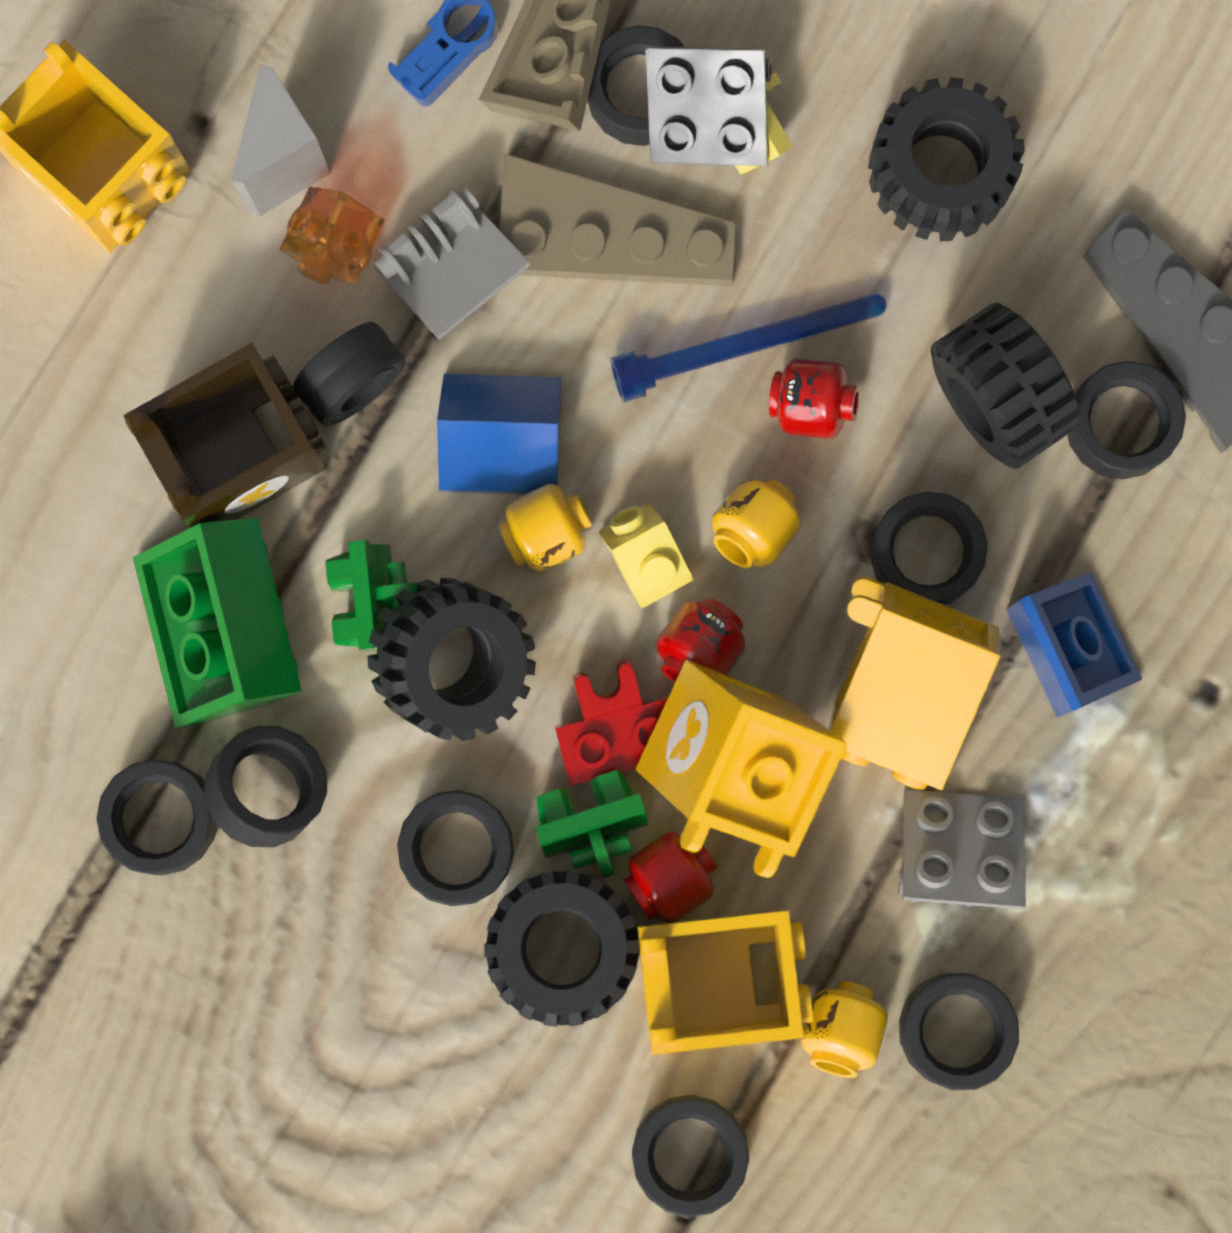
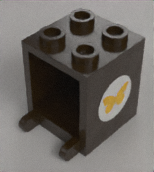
M253 343L123 415L127 427L135 436L164 487L170 503L177 510L182 521L190 528L199 523L237 520L326 470L318 453L328 447L303 405L295 410L291 408L289 403L299 398L274 354L272 353L262 358ZM272 401L295 441V444L279 453H276L253 412Z

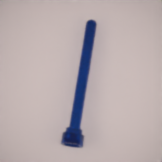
M870 294L649 358L646 353L636 356L634 351L610 357L614 381L623 403L646 397V390L656 387L655 381L879 317L886 311L887 302L880 294Z

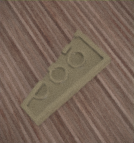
M525 0L479 101L490 111L580 131L611 0Z
M504 154L500 231L531 263V266L520 275L732 286L736 223Z

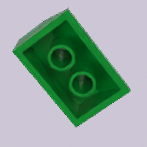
M258 518L199 523L132 557L175 729L267 706L302 691L298 677L297 662L291 650L283 618V608L277 595L268 559V549L263 540Z

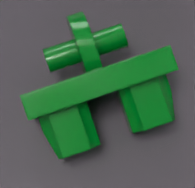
M369 540L348 542L349 552L325 561L327 583L331 591L345 592L353 590L355 611L334 614L331 621L333 642L339 646L358 647L359 650L377 652L378 647L369 643L372 630L381 632L385 621L378 618L384 607L394 611L399 606L394 596L402 590L406 589L417 594L416 583H407L405 562L392 563L390 545L370 544Z
M614 770L590 780L598 807L575 814L567 788L556 789L537 797L538 816L541 825L535 827L545 858L571 851L569 854L574 869L598 862L603 878L614 875L609 858L632 851L627 834L623 833L649 825L640 793L633 795L628 782L620 770Z

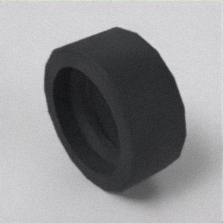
M640 25L615 31L600 44L587 102L591 116L604 133L624 144L650 145L649 117H630L616 109L610 101L606 89L608 75L614 65L623 58L638 54L646 55V46L684 47L678 38L660 28Z
M1133 361L1105 365L1090 375L1075 393L1080 413L1079 427L1067 435L1069 445L1082 464L1101 476L1121 480L1143 476L1168 459L1183 437L1186 413L1182 396L1170 378L1151 365ZM1122 386L1136 388L1149 396L1158 410L1160 419L1158 435L1152 444L1140 453L1130 455L1113 453L1102 446L1093 434L1090 423L1092 406L1101 394L1111 388Z
M925 491L904 497L886 511L872 535L870 560L877 581L884 584L886 582L947 605L953 603L975 585L986 564L988 542L982 522L967 504L949 494ZM921 516L939 517L950 523L960 535L964 548L962 563L956 574L946 582L932 586L917 584L905 577L897 567L893 555L894 539L900 528L911 519Z
M258 725L239 732L213 759L204 781L205 803L214 822L231 839L250 847L274 848L294 840L321 812L328 793L326 769L317 750L301 735L281 726ZM266 755L280 761L292 772L299 787V800L296 808L288 816L280 819H265L251 813L239 801L232 786V775L236 765L245 757Z
M157 759L131 764L115 775L100 796L96 817L100 840L115 861L134 872L161 876L184 871L203 858L215 839L217 824L214 822L205 803L204 779L184 765ZM154 782L170 783L182 790L191 802L194 815L191 831L185 841L172 851L160 854L145 852L135 846L126 835L122 820L125 804L132 793L143 785Z
M460 790L436 793L418 803L404 820L397 842L399 866L410 886L427 900L448 906L474 904L493 894L508 876L514 856L512 830L501 811L483 797ZM460 812L473 816L485 826L491 837L492 853L488 866L479 877L468 883L452 885L439 881L428 872L422 861L420 845L423 834L432 821L444 814Z
M942 973L922 982L906 999L899 1018V1040L909 1064L926 1080L949 1090H976L996 1081L1011 1065L1019 1045V1021L1010 999L993 982L969 973ZM949 995H967L977 999L988 1009L994 1022V1040L989 1052L979 1062L968 1067H950L940 1063L929 1053L923 1040V1022L928 1010L938 1000Z
M695 1095L669 1098L651 1109L638 1126L632 1147L635 1178L647 1198L664 1211L685 1217L712 1214L731 1202L745 1181L749 1164L746 1136L732 1113L712 1099ZM689 1118L705 1121L714 1127L725 1143L727 1155L724 1170L716 1182L704 1190L695 1192L676 1190L664 1182L655 1168L653 1156L656 1140L663 1130L677 1120Z

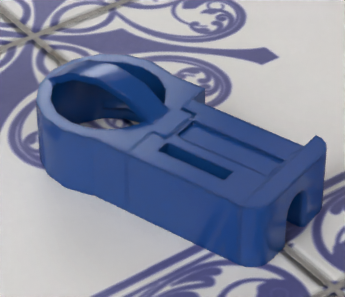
M445 0L439 11L427 22L432 31L397 67L391 61L388 64V71L393 78L420 105L427 107L433 104L480 54L489 49L496 40L499 24L497 15L488 0ZM466 5L480 6L481 9L473 20L458 35L453 38L449 37L448 22L454 11ZM489 19L484 34L477 40L468 42Z

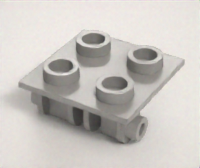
M465 187L457 194L453 190L447 193L448 197L432 210L434 214L432 218L425 212L421 214L420 219L423 225L420 228L416 229L412 224H409L406 229L410 236L407 237L403 233L386 248L382 246L378 249L381 256L373 261L374 269L439 340L531 266V263L480 211L478 208L480 206L479 203Z
M904 789L903 871L899 873L898 895L902 896V900H910L913 903L925 901L946 903V905L950 906L962 904L964 907L974 905L999 907L1001 910H1008V908L1025 910L1024 799Z

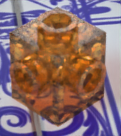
M309 186L300 207L293 212L288 221L287 234L279 250L298 261L299 264L296 271L314 282L329 285L330 280L335 279L356 283L360 272L365 269L370 261L372 247L385 219L343 191Z

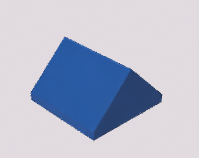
M444 373L437 417L439 491L527 494L546 484L558 486L562 377Z
M1092 571L1028 595L1007 609L1057 718L1143 680Z

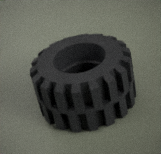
M954 77L950 78L947 87H940L938 78L925 81L921 92H918L912 86L902 93L899 104L892 102L885 112L882 123L879 124L868 163V169H872L869 179L872 193H880L881 196L877 205L885 215L892 210L897 215L893 223L903 231L908 224L918 227L915 237L928 240L931 232H939L940 242L953 241L956 233L962 231L965 238L977 233L981 224L984 223L988 226L997 217L1020 178L1024 164L1019 162L1025 152L1024 139H1016L1015 136L1021 126L1015 115L1008 118L1003 116L1008 104L999 95L992 102L985 98L984 95L988 88L977 82L973 91L962 88L963 78ZM931 136L954 138L963 143L973 154L977 164L978 175L973 180L956 186L935 183L924 176L916 166L912 155V147L919 141Z
M997 302L990 304L932 344L930 352L933 369L951 407L974 439L992 457L1013 469L1020 468L1079 427L1080 413L1077 399L1061 364L1036 330L1025 319L1008 307Z
M441 578L439 584L429 579L416 583L417 594L406 589L402 590L394 596L399 606L394 611L384 607L378 618L385 621L382 631L372 630L369 643L378 648L377 654L367 655L368 669L379 674L371 682L375 691L386 698L383 703L392 712L422 731L429 732L437 738L451 740L452 735L462 741L475 739L476 729L487 735L499 729L496 719L501 716L510 720L518 712L512 704L518 696L526 700L531 688L523 684L525 676L535 675L536 662L527 658V652L535 649L533 636L522 632L528 625L522 615L510 610L512 604L505 599L468 582L463 583L453 578ZM467 627L473 640V657L468 670L454 684L446 688L434 689L429 677V662L435 646L449 632Z
M551 871L524 880L516 885L499 902L498 908L493 917L490 918L487 927L488 933L486 943L484 944V957L487 958L488 975L491 982L495 984L500 992L499 996L507 1005L510 1004L515 1008L519 1015L528 1020L533 1019L544 1023L543 1025L546 1026L570 1025L572 1027L604 1015L625 995L637 969L639 939L635 922L626 904L605 883L579 872ZM557 911L573 912L585 918L594 928L599 941V955L592 971L582 980L568 985L553 984L539 977L530 966L526 954L527 938L534 924L543 916Z

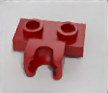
M624 660L617 664L618 686L614 692L608 695L596 693L592 689L591 682L585 673L578 672L572 675L583 719L555 726L570 786L589 782L599 775L614 770H620L622 773L634 770L639 763L669 696L642 703L630 660Z

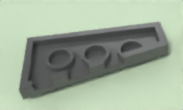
M1125 208L1087 249L1083 257L1124 316L1132 319L1147 341L1145 346L1157 363L1162 362L1181 389L1179 392L1192 412H1197L1211 432L1209 437L1220 453H1223L1232 444V300L1132 212Z

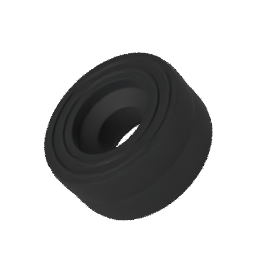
M366 322L345 332L317 353L298 374L293 388L302 402L309 407L318 422L328 427L350 418L380 396L402 372L406 360L401 351L390 341L388 335L378 324Z

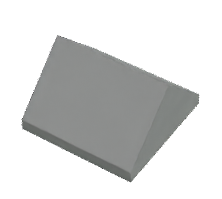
M263 65L259 67L231 178L248 213L258 216L263 215L330 174L316 136L273 68Z

